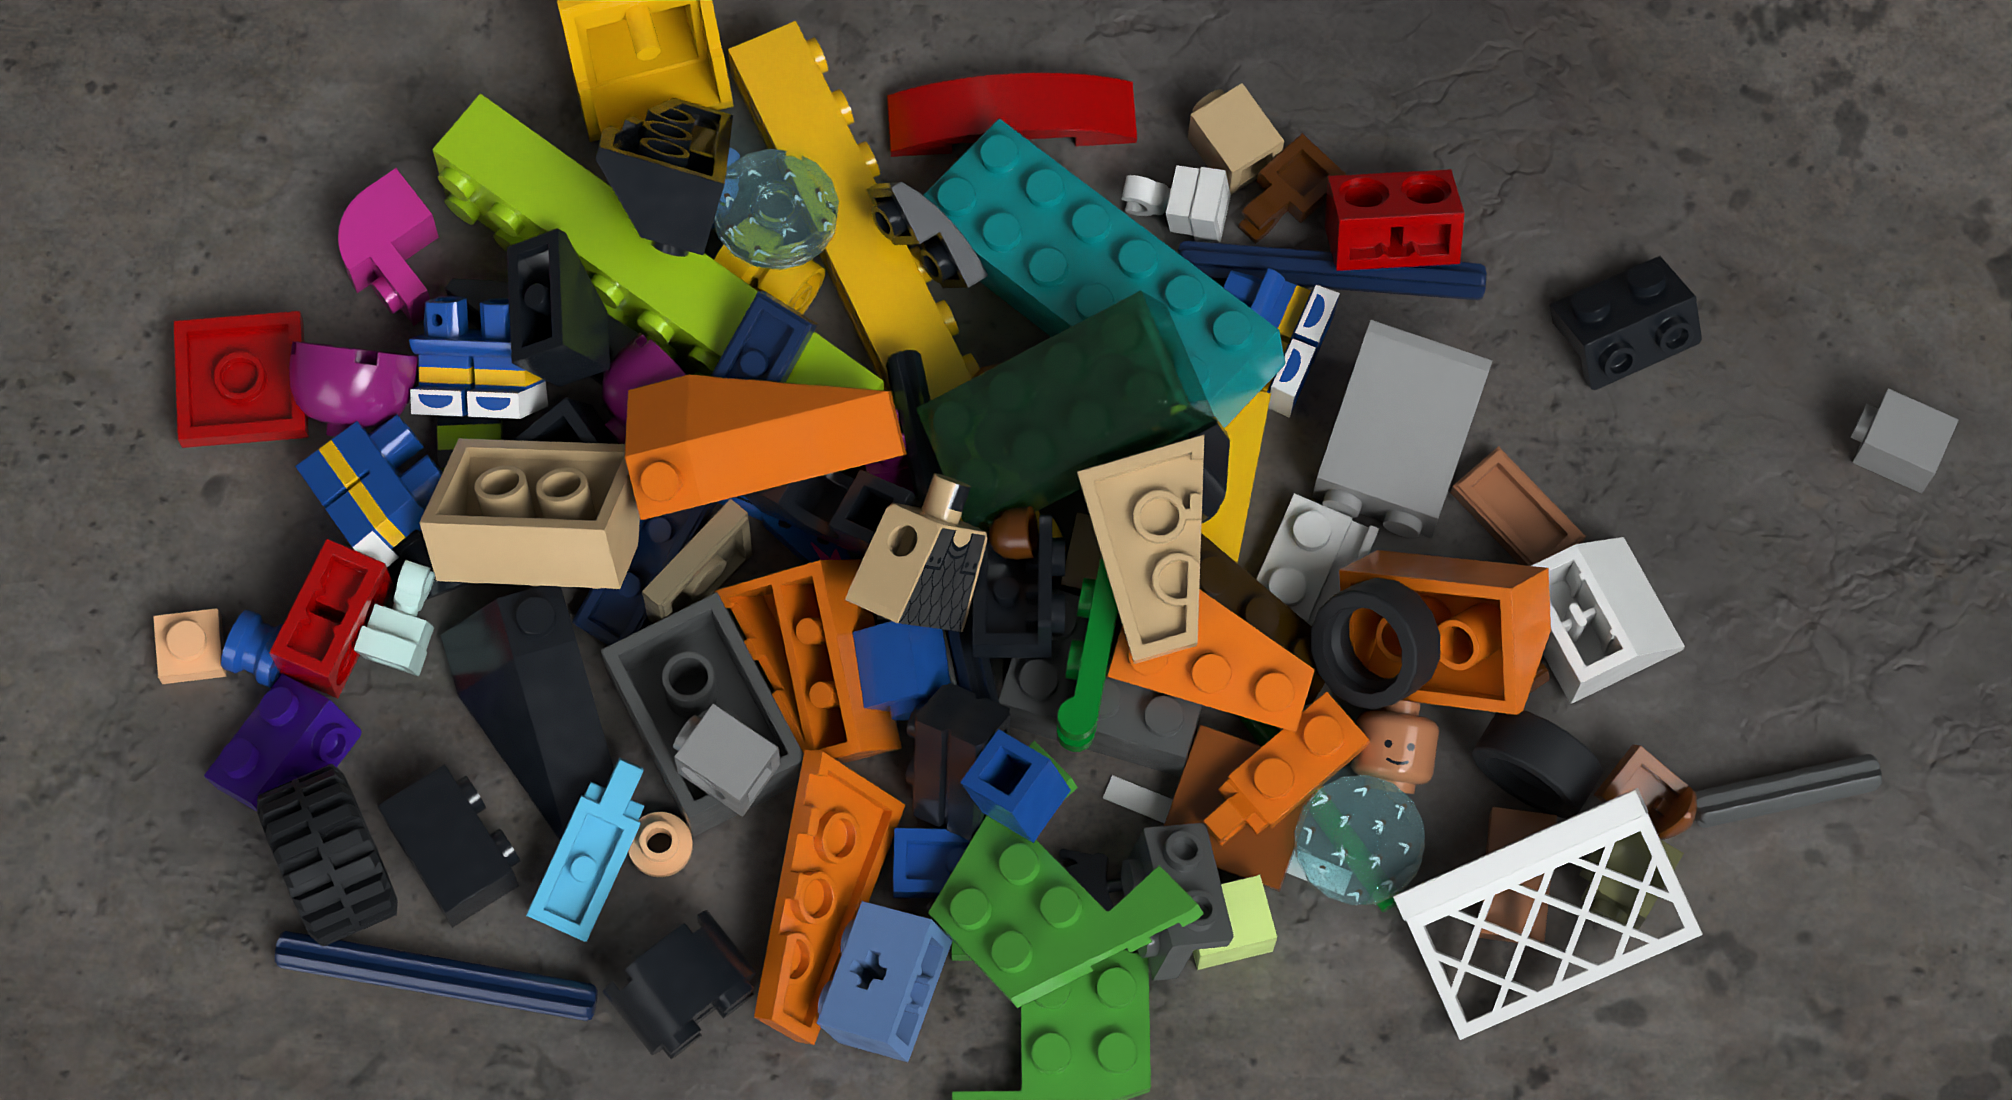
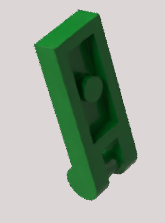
M1100 559L1096 580L1083 579L1077 616L1089 618L1085 641L1072 639L1065 678L1077 680L1074 697L1065 700L1061 704L1057 715V740L1064 749L1071 752H1081L1087 749L1095 738L1118 616V609L1103 559Z

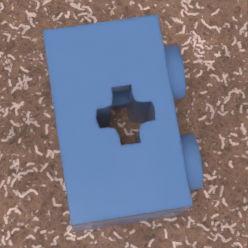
M862 901L855 920H851L843 932L840 945L842 956L833 980L828 981L821 991L818 1001L819 1018L817 1024L840 1044L909 1062L953 940L932 919Z

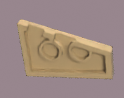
M1204 435L1077 472L1134 664L1188 649L1198 644Z

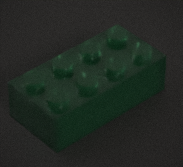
M1141 290L916 408L944 476L971 486L961 515L963 522L985 532H989L993 519L1000 511L1012 507L1032 506L1036 512L1081 489L1077 473L1079 471L1161 448L1216 419L1167 305Z

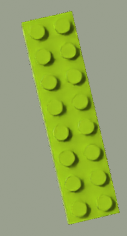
M480 93L432 149L439 171L438 180L443 185L446 196L444 202L447 207L464 222L473 225L478 220L494 231L493 238L506 252L508 246L556 228L566 232L608 315L636 332L643 333L647 341L649 339L653 340L674 362L691 374L711 376L758 291L705 253L699 255L689 252L688 256L678 257L655 249L651 245L652 240L640 237L610 185ZM816 332L811 336L785 382L884 390V381ZM848 469L842 470L841 472L845 474Z

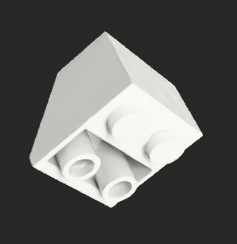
M1624 537L1575 544L1531 565L1549 568L1551 632L1543 655L1570 704L1684 649L1685 646Z

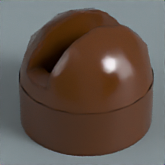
M1032 506L1012 507L1000 511L996 515L989 528V542L995 552L1009 559L1037 557L1039 531L1036 514Z

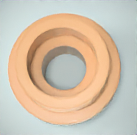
M654 812L640 818L638 821H641V825L628 851L635 867L642 873L652 877H668L683 869L688 863L693 850L691 832L686 823L676 815L667 812ZM657 833L667 834L672 839L670 848L663 853L652 852L647 847L649 839Z

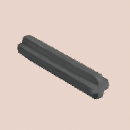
M1866 754L1700 790L1696 792L1697 811L1695 819L1699 827L1707 828L1876 791L1882 784L1880 765L1874 755Z

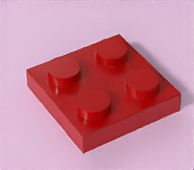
M300 311L174 321L178 441L182 448L309 438L308 416L296 404L290 388L289 366L292 341L304 342V322Z

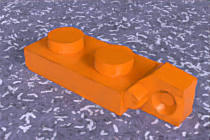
M1325 692L1302 712L1297 732L1282 729L1228 776L1229 780L1218 789L1226 801L1212 812L1203 823L1221 846L1247 824L1257 835L1268 826L1272 829L1362 752L1370 743V739L1330 694Z

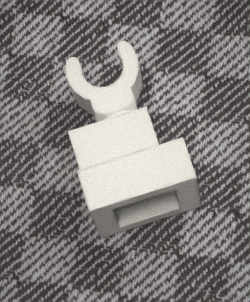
M1176 165L1171 188L1146 177L1127 175L1121 199L1127 201L1125 212L1128 214L1151 216L1166 213L1170 232L1193 235L1195 242L1221 243L1231 194L1225 170L1206 167L1199 169Z

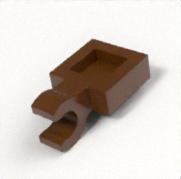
M1302 133L1259 171L1257 183L1265 191L1242 210L1241 214L1245 219L1239 223L1238 228L1256 244L1274 228L1287 211L1298 222L1302 223L1326 201L1328 176L1347 174Z

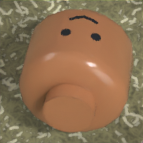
M1401 700L1393 705L1381 707V710L1364 711L1357 717L1356 725L1370 739V743L1350 761L1353 772L1358 776L1364 777L1363 786L1369 785L1370 789L1415 794L1416 785L1426 784L1432 779L1439 739V727L1433 720L1419 716L1420 703Z

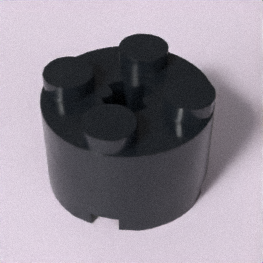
M708 910L697 915L698 923L701 926L700 929L692 933L684 923L625 969L626 973L630 976L627 978L629 984L621 991L613 981L603 990L604 995L651 1055L664 1050L668 1057L673 1059L702 1036L700 1033L701 1028L697 1024L714 1010H717L724 1019L754 995L752 992L754 987L749 981L756 975V971Z

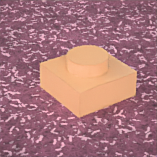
M218 608L153 616L158 678L162 684L227 677L226 670L221 666L224 639L222 616Z

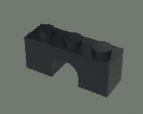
M861 469L855 479L838 471L744 495L761 512L862 557L865 556L883 514L889 505L897 503L920 508L923 506V503L912 491Z

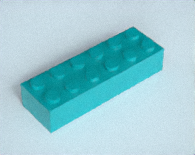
M1000 118L923 195L952 221L977 254L988 274L987 277L980 280L983 285L1148 413L1156 410L1171 431L1179 433L1182 437L1189 438L1188 431L1215 416L1225 428L1286 364L1279 329Z

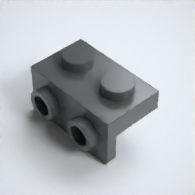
M1203 823L1143 828L1128 859L1122 863L1121 882L1125 896L1160 865L1194 899L1204 913L1198 920L1184 927L1177 923L1151 936V943L1137 949L1142 958H1148L1153 981L1178 978L1194 950L1227 947L1234 937L1208 830Z

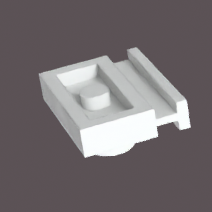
M1294 493L1256 580L1312 626L1319 608L1332 596L1340 592L1339 570L1370 554L1379 528L1372 525L1370 527L1352 521L1353 518Z

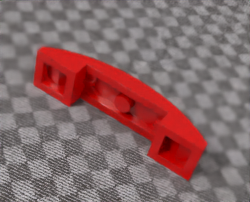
M1010 73L942 81L887 95L891 157L952 154V144L975 143L999 118L1027 140L1075 137V147L1137 143L1133 81L1074 73Z

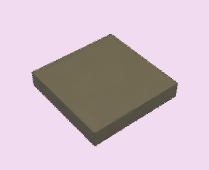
M732 499L713 516L642 591L649 626L714 594V591L721 589L753 555L748 513Z

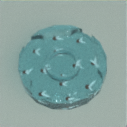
M767 149L746 154L727 167L725 185L713 223L718 238L734 256L755 267L782 270L804 265L824 251L835 234L839 199L831 178L816 162L802 156V160L793 156H786V151Z
M1369 775L1340 777L1318 788L1302 807L1294 830L1295 855L1306 879L1326 897L1349 905L1379 904L1401 893L1418 873L1425 849L1424 822L1413 800L1395 784Z

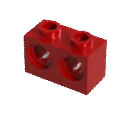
M1452 169L1328 176L1325 229L1336 271L1460 264L1465 212Z
M326 539L269 652L280 674H284L297 682L332 697L339 698L360 656L354 651V647L361 627H367L375 604L385 606L394 588L385 563Z

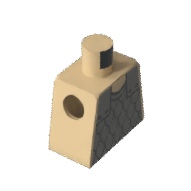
M934 474L922 508L897 503L889 505L883 514L845 600L895 623L963 632L987 543V535L984 530L960 520L971 486L944 475Z

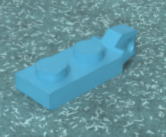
M619 757L605 788L590 782L585 795H581L526 916L587 942L641 825V821L638 820L645 806L631 800L644 771L641 766Z

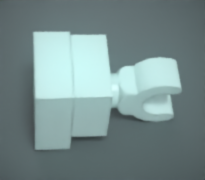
M405 560L398 578L393 608L389 609L377 604L374 605L367 627H361L354 651L367 660L416 676L420 675L427 655L426 649L434 627L429 622L417 618L418 611L422 609L435 579V574L430 571L429 567Z

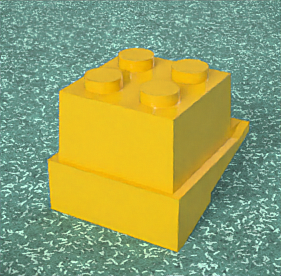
M556 0L576 92L590 142L600 140L603 129L613 126L622 130L625 119L632 116L645 121L648 109L672 98L681 99L714 110L734 107L712 0Z

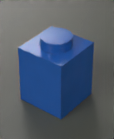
M890 621L853 632L864 708L891 712L892 720H909L913 710L921 701L928 702L942 685L951 683L943 629Z
M999 729L960 782L982 813L1032 843L1035 842L1071 791L1049 758Z

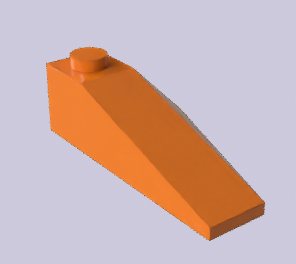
M696 374L685 375L628 390L625 460L641 520L906 455L892 393L887 390L722 378Z

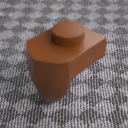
M1632 745L1594 793V796L1604 803L1638 788L1661 840L1675 837L1688 830L1696 816L1697 797L1695 791L1641 745Z

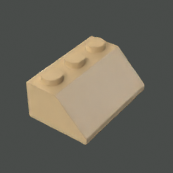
M458 439L419 523L437 581L620 589L638 547L640 515L625 460V444Z

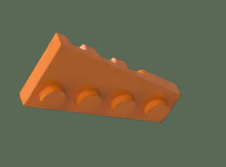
M804 750L754 1018L790 1039L815 1045L821 1029L817 1024L819 1018L818 1001L821 991L828 981L833 980L842 956L840 945L843 932L847 924L851 920H855L861 902L869 903L893 840L895 828L898 827L906 806L823 751Z

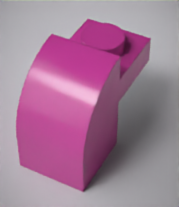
M395 168L360 192L348 205L339 226V250L351 284L357 293L371 285L378 298L391 314L401 309L413 326L424 319L425 302L430 300V296L426 287L405 260L438 239L439 235L432 213L398 169Z

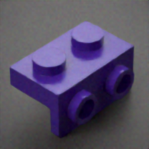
M281 674L231 741L224 747L221 754L204 774V777L218 790L257 811L259 794L329 764L338 767L360 738L362 731L329 698Z

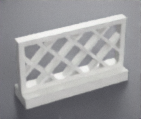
M1638 788L1393 896L1403 920H1406L1460 1040L1703 935ZM1641 831L1652 855L1643 882L1606 868L1615 842ZM1605 847L1599 865L1580 858ZM1570 862L1596 872L1582 908L1545 894L1555 868ZM1656 866L1668 891L1650 885ZM1545 873L1538 891L1521 884ZM1602 875L1640 889L1626 925L1589 911ZM1511 889L1535 899L1522 934L1485 920L1495 894ZM1646 892L1673 902L1684 927L1660 938L1633 928ZM1484 900L1478 917L1461 911V909ZM1542 902L1579 916L1566 951L1529 937ZM1448 915L1475 925L1462 960L1436 951L1425 925ZM1586 919L1623 933L1614 958L1597 964L1573 954ZM1482 928L1518 942L1506 977L1469 963ZM1630 936L1648 942L1624 953ZM1526 945L1562 959L1552 985L1536 990L1513 981ZM1442 962L1458 968L1452 985ZM1569 962L1587 969L1563 980ZM1465 972L1502 986L1493 1010L1469 1021L1457 998ZM1509 989L1527 995L1503 1006Z

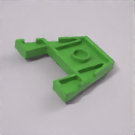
M1035 740L1029 745L1030 748L1052 761L1071 789L1067 797L1078 788L1071 776ZM987 815L928 912L940 928L1017 1008L1092 972L1093 964L1124 949L1131 953L1151 943V936L1177 923L1184 927L1198 920L1204 914L1194 899L1160 865L1110 911H1106L1037 840L1032 843Z
M952 941V961H972ZM1122 950L1093 964L1092 972L1021 1006V1090L952 1091V1100H1128L1150 1092L1148 958H1142L1137 953Z

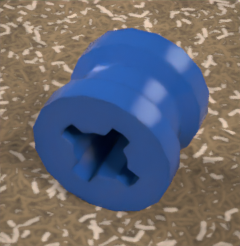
M249 609L244 610L237 618L227 637L221 657L222 668L232 673H238L243 670L252 673L259 684L271 688L281 674L269 652L283 624L273 627L264 623L259 613Z

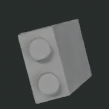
M1370 320L1317 475L1312 498L1323 501V506L1352 518L1362 514L1383 521V526L1388 531L1399 536L1417 538L1421 534L1432 538L1493 361Z

